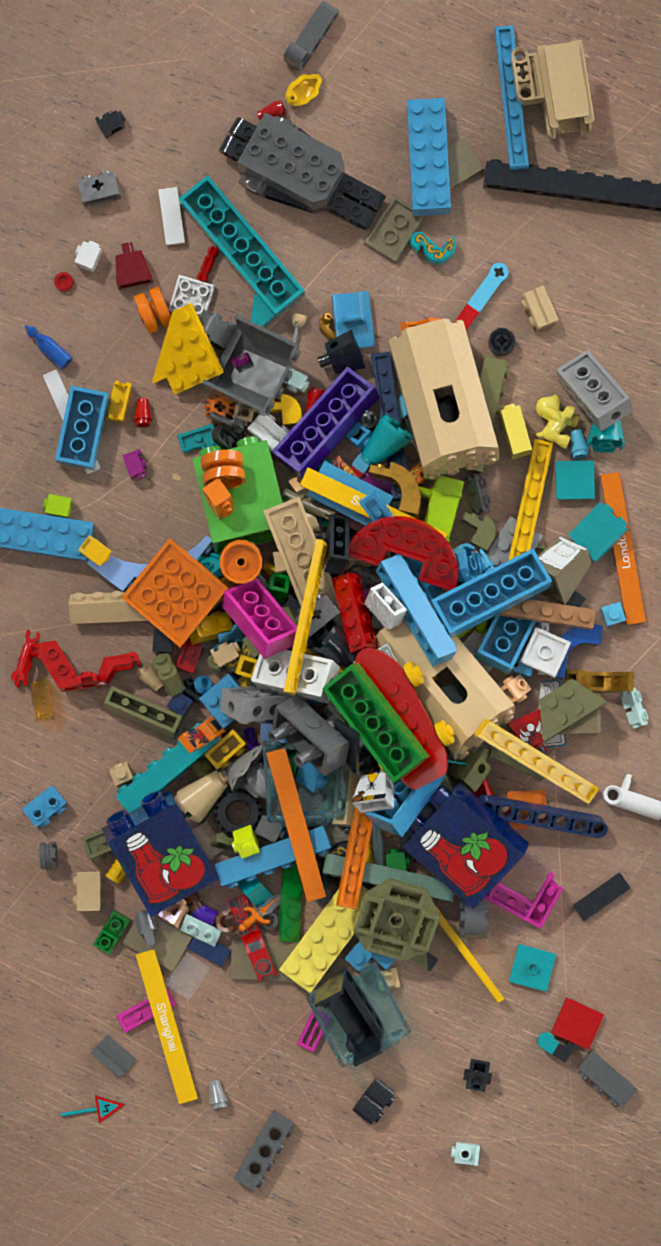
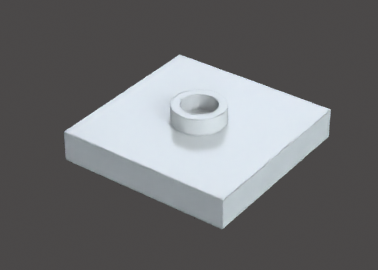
M535 627L520 663L555 678L571 642Z

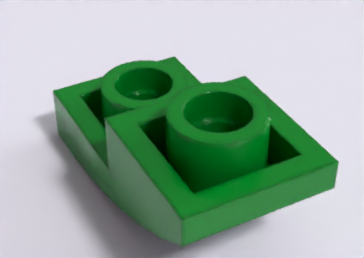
M114 909L93 945L110 955L131 919Z

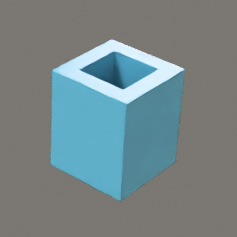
M620 602L600 609L606 628L623 623L626 620Z

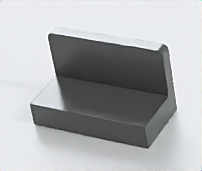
M106 1035L91 1052L94 1057L119 1078H122L136 1061L134 1056L109 1035Z

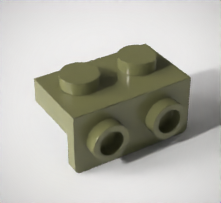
M117 824L81 838L88 855V860L93 859L94 862L105 858L104 854L110 851L112 854L122 851V847L125 846Z

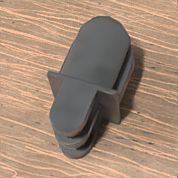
M147 910L139 911L134 919L138 935H144L147 945H155L157 940L154 930L158 929L154 917Z

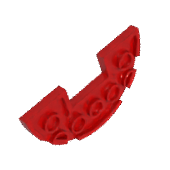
M390 516L375 520L357 532L349 543V557L379 566L388 550L423 562L418 580L449 591L457 586L458 564L451 545L437 529L419 519L406 516Z

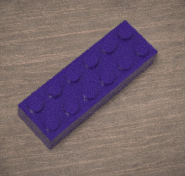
M346 367L272 450V453L281 464L302 479L306 469L315 470L362 418L365 410H369L378 400L380 395L376 388L349 367Z

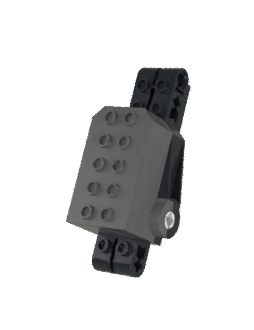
M264 113L258 126L237 117L228 132L230 135H226L218 150L224 156L238 163L239 174L242 175L239 184L248 191L263 198L313 214L326 210L359 229L368 231L376 217L374 212L378 213L386 199V196L378 190L345 173V165L339 151L312 138L301 128L279 116L273 117Z

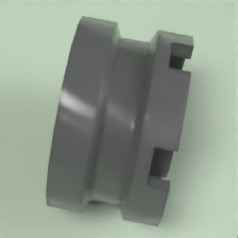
M51 842L50 844L40 843L41 869H47V867L57 869L58 852L56 842Z

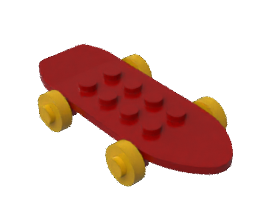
M362 649L358 652L355 663L360 664L430 756L402 779L403 783L416 790L444 776L448 770V759L444 745L449 746L454 743V731L444 720L435 723L434 728L413 687V685L417 687L424 682V674L421 667L413 661H409L404 664L403 669L396 660L378 649Z

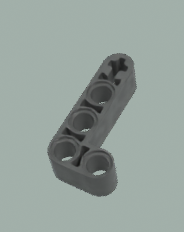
M322 1L295 43L291 42L286 49L284 62L301 72L336 20L339 10Z

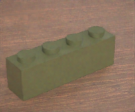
M111 686L104 701V710L172 739H175L182 723L181 715Z

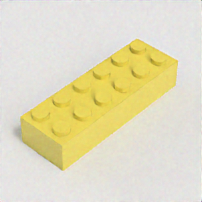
M361 885L357 910L336 906L338 889L279 971L308 993H311L354 935L353 926L363 897L369 890Z

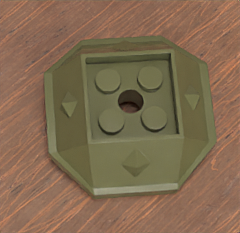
M389 878L365 893L353 926V931L366 951L404 961L428 952L440 920V914L426 888ZM393 916L401 917L399 920L391 919Z

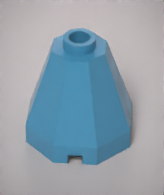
M469 543L461 544L453 550L458 564L457 583L461 584L482 574L480 558L478 554L474 555L473 551L476 549Z

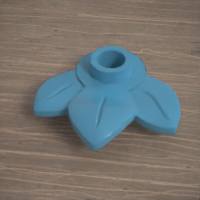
M235 624L231 632L218 634L219 644L215 645L212 649L215 652L218 651L217 647L225 642L228 644L236 642L240 648L243 646L245 636L237 624Z

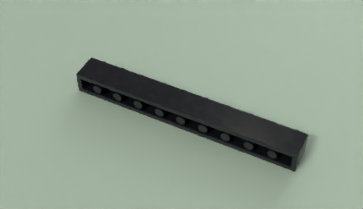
M491 159V161L486 162L483 188L661 212V182L653 184L650 180H641L639 182L633 181V178L629 177L617 179L613 175L595 176L596 174L592 172L580 174L571 169L558 171V168L555 167L543 169L534 164H529V169L510 170L509 164L502 163L501 160Z

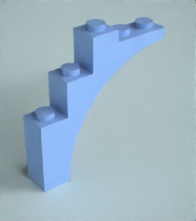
M206 535L188 553L195 559L204 554L208 555L214 547L212 546V539ZM112 556L101 566H98L91 560L87 562L91 568L122 592L128 590L134 580L148 565L125 562Z

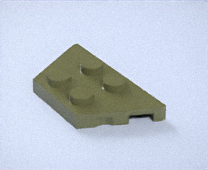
M574 679L569 680L540 699L543 741L547 742L608 703L607 700L601 698Z

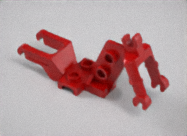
M27 630L25 634L26 641L18 658L16 671L12 673L11 679L17 688H20V682H23L24 686L27 687V676L29 669L32 667L33 658H38L42 660L61 692L79 689L85 691V688L96 687L97 689L100 686L109 685L117 672L132 670L134 667L133 663L135 662L140 667L141 662L138 654L135 652L104 657L98 675L92 673V671H86L76 678L73 667L56 641L37 643L40 639V633L37 632L36 637L30 639L31 631Z

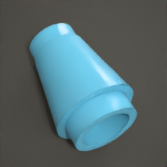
M582 430L572 431L570 454L573 455V459L588 457L589 448L587 447Z

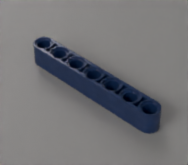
M481 795L476 800L479 813L486 818L595 838H602L608 832L604 819L599 815L492 795ZM485 803H490L488 808H482ZM503 807H509L506 812H501ZM527 810L525 815H519L521 811ZM540 814H546V816L543 819H538V816ZM565 817L562 822H556L558 818ZM579 820H582V821H583V823H582L581 825H579V826H576V825H575V823H576L577 821H579ZM596 824H602L599 829H593Z

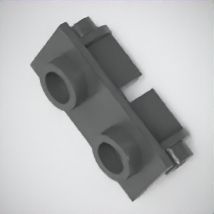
M482 474L466 477L467 481L465 483L468 494L475 493L476 495L469 498L472 511L475 514H480L482 511L489 512L491 501L486 494L485 488L487 484L485 478L482 477Z

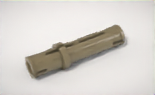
M287 488L283 492L285 496L281 497L285 501L300 497L306 511L326 520H329L330 514L337 515V511L308 499L304 494L299 495Z

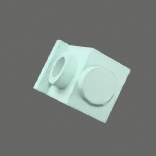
M291 369L293 372L289 382L285 381L284 383L287 386L286 389L293 393H297V391L305 393L310 384L307 382L308 376Z
M456 1142L455 1147L452 1146L451 1158H454V1163L478 1166L480 1145ZM463 1151H468L469 1155L468 1157L464 1158L461 1156V1153Z

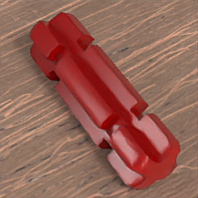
M209 247L208 255L204 258L200 268L201 272L199 271L197 275V280L207 281L208 274H210L214 265L215 257L219 253L218 248Z

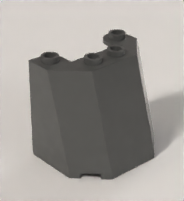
M236 315V329L219 360L224 373L211 378L209 382L203 380L202 385L204 390L266 416L268 412L272 411L276 399L281 398L284 392L282 387L285 381L289 382L293 374L291 369L294 361H297L301 353L299 351V344ZM247 352L252 362L236 369L232 359Z

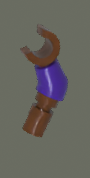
M195 887L182 890L188 905H192L191 910L194 918L212 926L216 925L222 932H234L238 929L235 925L230 927L225 925V918L232 916L233 911H224L219 914L218 911L209 908L208 905L199 900L201 897Z

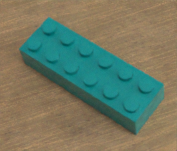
M197 723L192 729L198 727L202 723ZM216 737L206 746L192 753H189L182 743L177 740L178 745L173 749L171 747L167 748L162 753L163 757L159 761L155 759L149 763L147 771L136 774L132 778L134 782L129 786L125 784L118 789L116 798L130 815L136 814L191 768V765L203 758L204 754L215 746L220 739Z

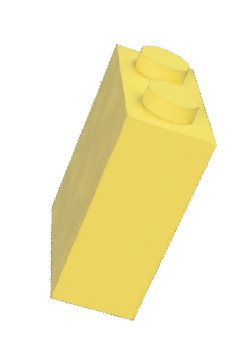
M510 404L504 406L499 417L511 460L530 455L532 447L520 405Z

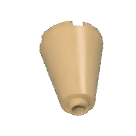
M214 771L178 790L175 793V800L185 814L189 812L193 815L190 817L193 821L201 822L228 786V778L223 772Z

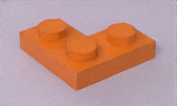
M546 790L507 791V798L546 805ZM527 810L521 811L519 815H525ZM508 822L509 830L528 829V825Z

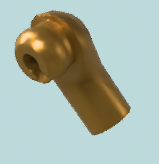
M324 313L320 317L319 330L329 340L336 338V333L331 329L333 317L330 313Z

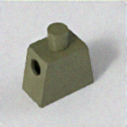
M483 746L476 754L468 751L469 754L464 759L456 760L457 762L466 763V765L453 763L448 768L447 775L455 784L473 792L477 791L491 770V766L485 761L491 753Z

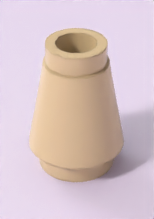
M146 663L136 672L139 676L138 679L155 691L163 686L152 665L150 666Z

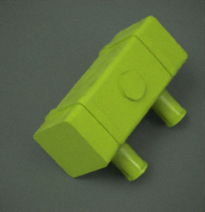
M440 475L439 478L435 479L433 488L427 489L419 486L420 497L429 502L424 522L448 533L446 539L450 542L449 539L458 505L461 501L464 481Z

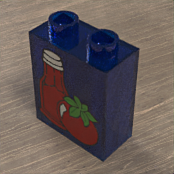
M460 782L451 791L442 785L428 801L434 808L426 818L419 813L406 831L409 837L403 848L474 909L524 856L529 842Z
M170 790L164 794L161 791L149 793L141 800V807L130 813L126 810H120L112 814L106 820L107 826L102 828L107 843L151 917L219 879L213 864Z

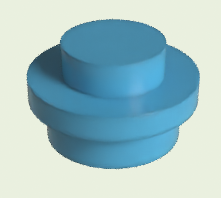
M199 676L194 681L195 689L202 695L213 686L211 679L207 676Z

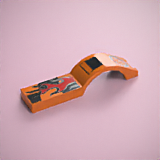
M212 716L198 727L183 733L177 739L189 753H192L206 746L216 737L219 739L223 738L227 734V730Z

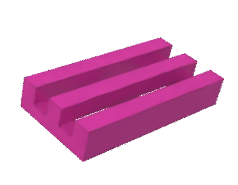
M313 1009L297 1045L315 1052L331 1017ZM316 1014L318 1018L304 1044L302 1043L303 1038ZM324 1018L325 1021L323 1023V1026L313 1044V1047L309 1046V1044L313 1038V1035L321 1019Z

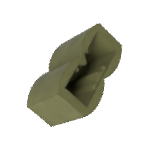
M163 653L154 658L153 666L168 695L174 696L184 691V683L170 655Z

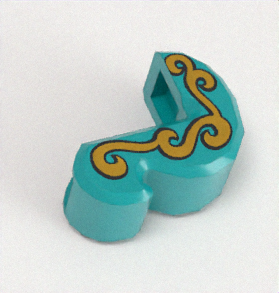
M415 232L410 238V247L414 253H419V250H423L424 257L428 263L435 266L443 265L453 257L456 251V239L452 236L440 249L424 233Z

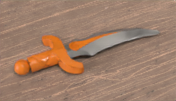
M281 893L267 899L256 910L252 907H245L243 909L244 912L251 913V916L239 925V931H245L255 922L262 925L270 924V920H265L262 917L266 914H271L280 905Z

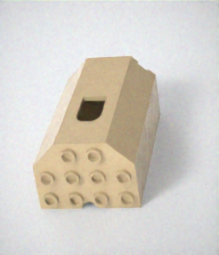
M440 319L406 328L401 331L402 335L399 338L392 337L389 339L392 360L424 478L433 480L443 474H456L463 467H466L467 470H472L481 464L491 465L499 460V447L464 322L457 320L455 323H451L450 319ZM452 386L460 413L455 422L447 423L441 419L434 390Z
M404 619L400 625L390 630L384 627L376 635L378 645L376 649L389 644L403 669L404 664L409 661H413L421 667L424 674V682L417 687L413 685L434 728L435 723L444 720L447 725L449 724L452 727L454 743L449 746L444 745V748L454 761L464 759L472 747L477 748L484 742L474 733L485 718L498 726L503 722L507 724L514 718L515 705L457 636L451 638L458 650L452 660L432 667ZM447 667L466 689V700L460 704L451 702L432 678Z

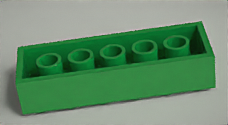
M359 663L351 664L322 688L351 728L360 733L361 741L393 783L402 780L430 757Z

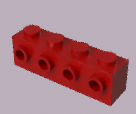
M347 572L332 578L350 653H358L365 648H378L367 605H364L366 598L360 575Z

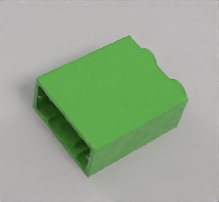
M246 437L236 443V448L227 449L242 453L244 463L242 469L245 472L246 482L237 488L228 490L232 496L235 509H233L229 516L221 517L220 519H218L205 500L202 490L204 488L202 477L204 471L201 468V457L207 453L222 450L220 446L206 447L199 452V457L192 458L212 543L217 554H221L223 548L228 543L237 539L248 540L255 545L275 541L263 510L283 502L267 440L259 442L258 437Z

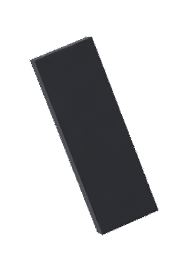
M619 872L572 906L580 918L585 921L631 887Z

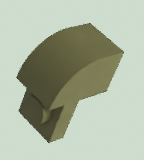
M465 512L461 521L477 530L470 544L479 549H484V552L487 553L496 533L493 521L487 515L481 521L479 520L480 516L477 514Z

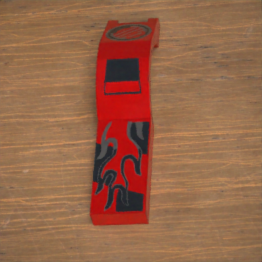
M242 894L227 901L230 910L233 911L232 915L236 925L239 927L240 924L251 916V913L244 912L243 910L245 907H250L245 894ZM257 922L245 931H239L259 982L263 981L262 977L272 973L273 976H276L277 972Z

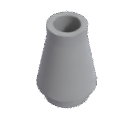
M220 1080L209 1082V1106L212 1107V1110L226 1108L228 1100Z

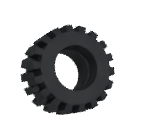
M237 789L234 792L228 790L216 801L214 819L217 826L224 833L233 836V831L249 825L255 831L262 817L263 810L258 798L253 797L247 790ZM240 801L249 807L250 816L243 824H234L227 817V809L234 802Z

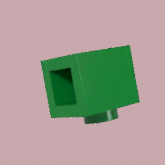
M272 572L269 581L265 580L264 587L278 603L284 604L290 578L287 575Z
M400 849L388 850L389 854H385L386 867L407 871L406 867H410L409 856H405L404 852H400Z

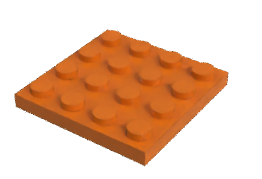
M169 538L121 598L176 645L182 647L223 597L224 591L230 587L173 539Z

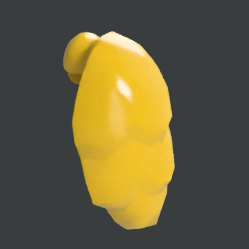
M302 74L287 89V103L292 106H301L319 94V87L322 82L321 76L318 74Z

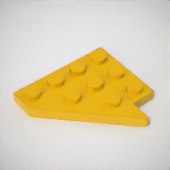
M192 302L172 312L152 382L156 383L167 378L174 395L202 383L203 380L207 381L224 373Z

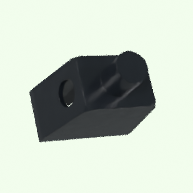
M352 330L326 342L327 354L317 357L321 368L332 365L336 374L342 373L346 367L353 371L366 368Z

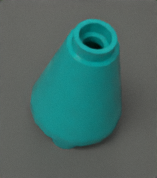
M388 414L383 415L363 450L361 458L369 466L379 464L409 445L414 437L407 430H403L400 427L401 424L394 417L391 418Z

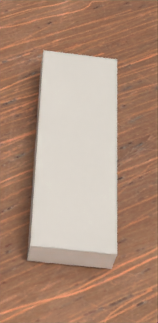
M177 187L159 189L166 246L185 244Z

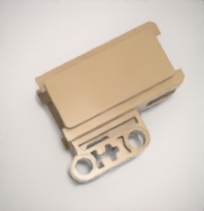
M582 40L537 46V53L530 54L523 47L515 48L511 54V68L516 99L521 105L542 103L547 137L549 139H556L557 134L581 131V135L589 134L595 118ZM520 54L524 57V60L517 61L515 56ZM530 64L532 65V68H533V75H534V78H533V79H532V73H531V66H530ZM521 68H523L522 71L523 75L525 76V79H522V77L519 76ZM527 91L530 93V97L524 98L520 93Z

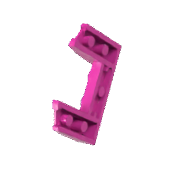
M510 851L504 869L492 876L488 885L477 895L541 929L564 887L563 885L558 886L553 879L555 874L550 871L535 899L532 901L500 884L516 852Z

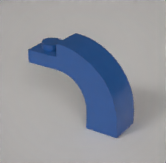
M594 624L593 630L574 627L560 637L571 643L555 678L564 679L567 657L572 648L581 644L600 645L603 625Z

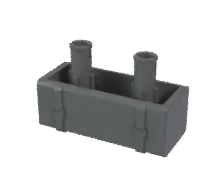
M295 695L276 706L273 721L274 730L268 732V738L274 744L283 738L300 753L294 756V762L298 767H302L310 762L323 775H327L346 763L349 741L315 712L306 701Z

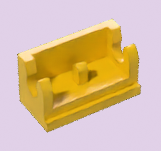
M117 380L114 382L106 420L125 423L133 388L131 383H120Z

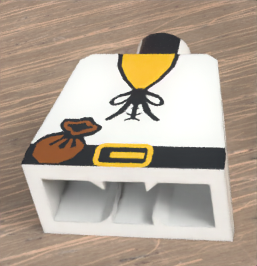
M375 766L373 774L360 777L352 803L360 813L394 809V783L381 770L380 766Z

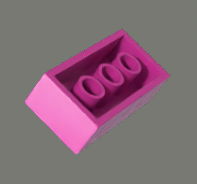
M257 577L253 581L245 584L242 583L224 591L222 607L264 659L293 647L297 631L296 624Z

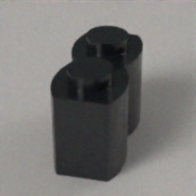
M375 1078L352 1110L368 1123H377L383 1116L382 1109L385 1106L389 1107L395 1100L393 1097L395 1092Z

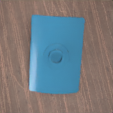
M369 292L333 294L332 305L336 337L352 330L359 348L375 346Z

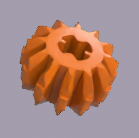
M212 394L214 400L206 399L210 404L204 405V409L209 410L205 413L206 417H209L213 411L226 418L227 416L233 418L234 414L231 412L235 411V407L232 406L235 403L220 396L216 397L215 394ZM219 404H222L223 408H225V410L222 409V412H218L216 406L219 407Z

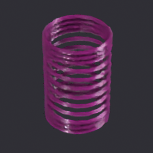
M247 352L232 359L236 369L252 362Z

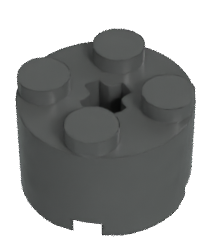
M203 310L199 319L210 343L215 348L224 351L235 331L236 325L229 321H222L223 317L213 312L211 314Z
M460 900L459 938H487L488 901Z

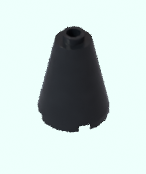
M331 619L327 622L328 625L324 628L321 627L310 637L308 641L310 646H307V648L322 658L333 660L340 668L345 670L351 664H354L353 662L358 653H350L346 635L338 623Z

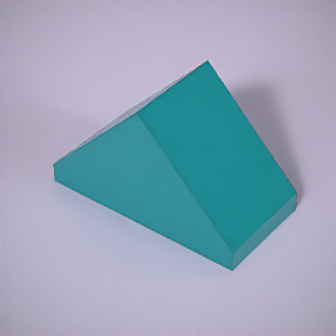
M254 294L251 322L265 328L275 319V315L263 300Z
M258 878L246 882L245 879L238 881V887L257 908L259 905H263L267 899L273 897Z

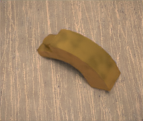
M391 462L390 469H387L382 464L370 465L369 477L391 482L400 489L402 499L399 511L418 519L421 497L418 483L413 475L403 466Z
M565 670V683L574 679L593 692L622 693L633 691L634 672Z

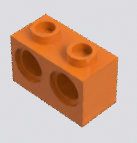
M219 478L202 488L206 502L218 519L227 517L233 512L235 507L232 496Z

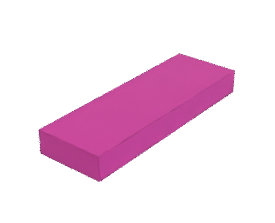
M166 988L171 1007H174L176 1003L168 988ZM149 999L116 1016L124 1033L154 1018Z

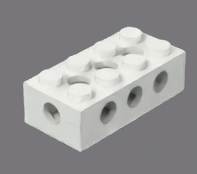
M284 650L266 659L259 654L251 682L258 688L287 694L284 692V686L292 651ZM304 654L296 695L301 698L329 704L330 699L322 688L338 676L340 667L333 660Z

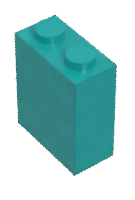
M600 502L568 534L577 545L584 546L589 551V556L596 563L629 531L626 528L628 523L622 517L617 519L612 514L614 510L607 503L603 505Z

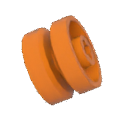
M158 286L149 289L148 293L151 298L149 303L144 293L133 296L138 307L136 308L142 324H145L149 335L159 330L156 319L159 318L164 328H168L171 319Z
M218 450L203 455L201 457V468L204 471L202 475L204 487L217 478L220 479L227 490L243 485L246 480L244 469H242L244 466L242 453L235 450Z
M237 539L228 543L223 548L220 555V568L228 580L234 583L245 584L253 581L259 575L262 568V555L254 543L248 540ZM243 558L245 561L244 565H238L237 560Z

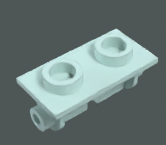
M633 688L632 692H622L620 698L624 709L630 707L632 711L626 713L630 726L632 725L634 729L640 727V725L648 724V714L641 705L642 697L640 692L636 688Z
M187 914L180 928V931L214 947L222 932L218 928Z

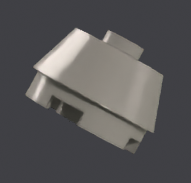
M268 762L252 766L247 770V773L244 775V779H246L248 784L246 789L253 797L257 798L259 796L268 801L277 795Z

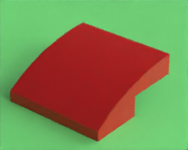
M566 997L550 1033L589 1050L604 1014Z

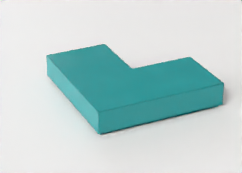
M214 424L178 434L177 437L183 454L199 448L204 449L210 446H218L212 439V430L215 428Z

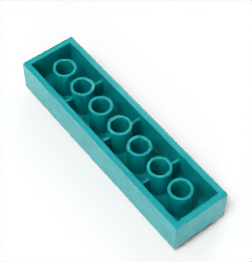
M208 175L179 198V203L214 246L218 248L219 252L250 289L263 300L273 312L275 318L305 295V290Z

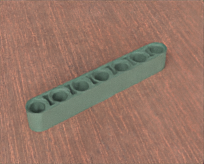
M326 854L322 873L341 878L345 857ZM368 862L365 863L362 879L364 884L377 886L385 880L392 878L426 888L434 900L453 903L456 886L451 881Z

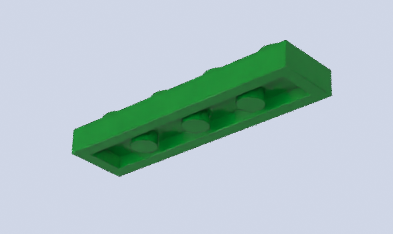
M297 864L282 869L279 941L300 942L302 882Z

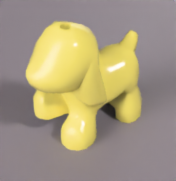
M556 394L540 398L536 404V412L540 417L546 419L548 423L543 431L536 433V436L544 437L546 440L555 442L560 447L566 449L571 437L561 435L560 433L566 426L576 428L581 416L573 414L576 409L573 406H566L564 411L561 412V399Z

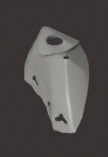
M270 742L256 746L231 762L227 771V782L232 792L242 785L247 770L259 762Z

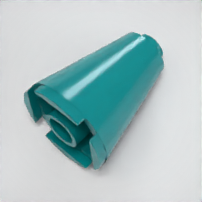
M592 421L587 439V447L590 448L591 446L593 451L612 453L619 447L620 450H623L625 448V439L621 421H617L603 431H600Z

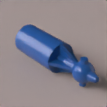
M24 326L27 335L35 338L39 350L61 370L71 362L73 357L51 337L39 334L34 326Z

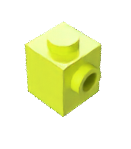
M251 825L233 831L234 842H232L235 853L239 852L242 859L260 852L258 839Z

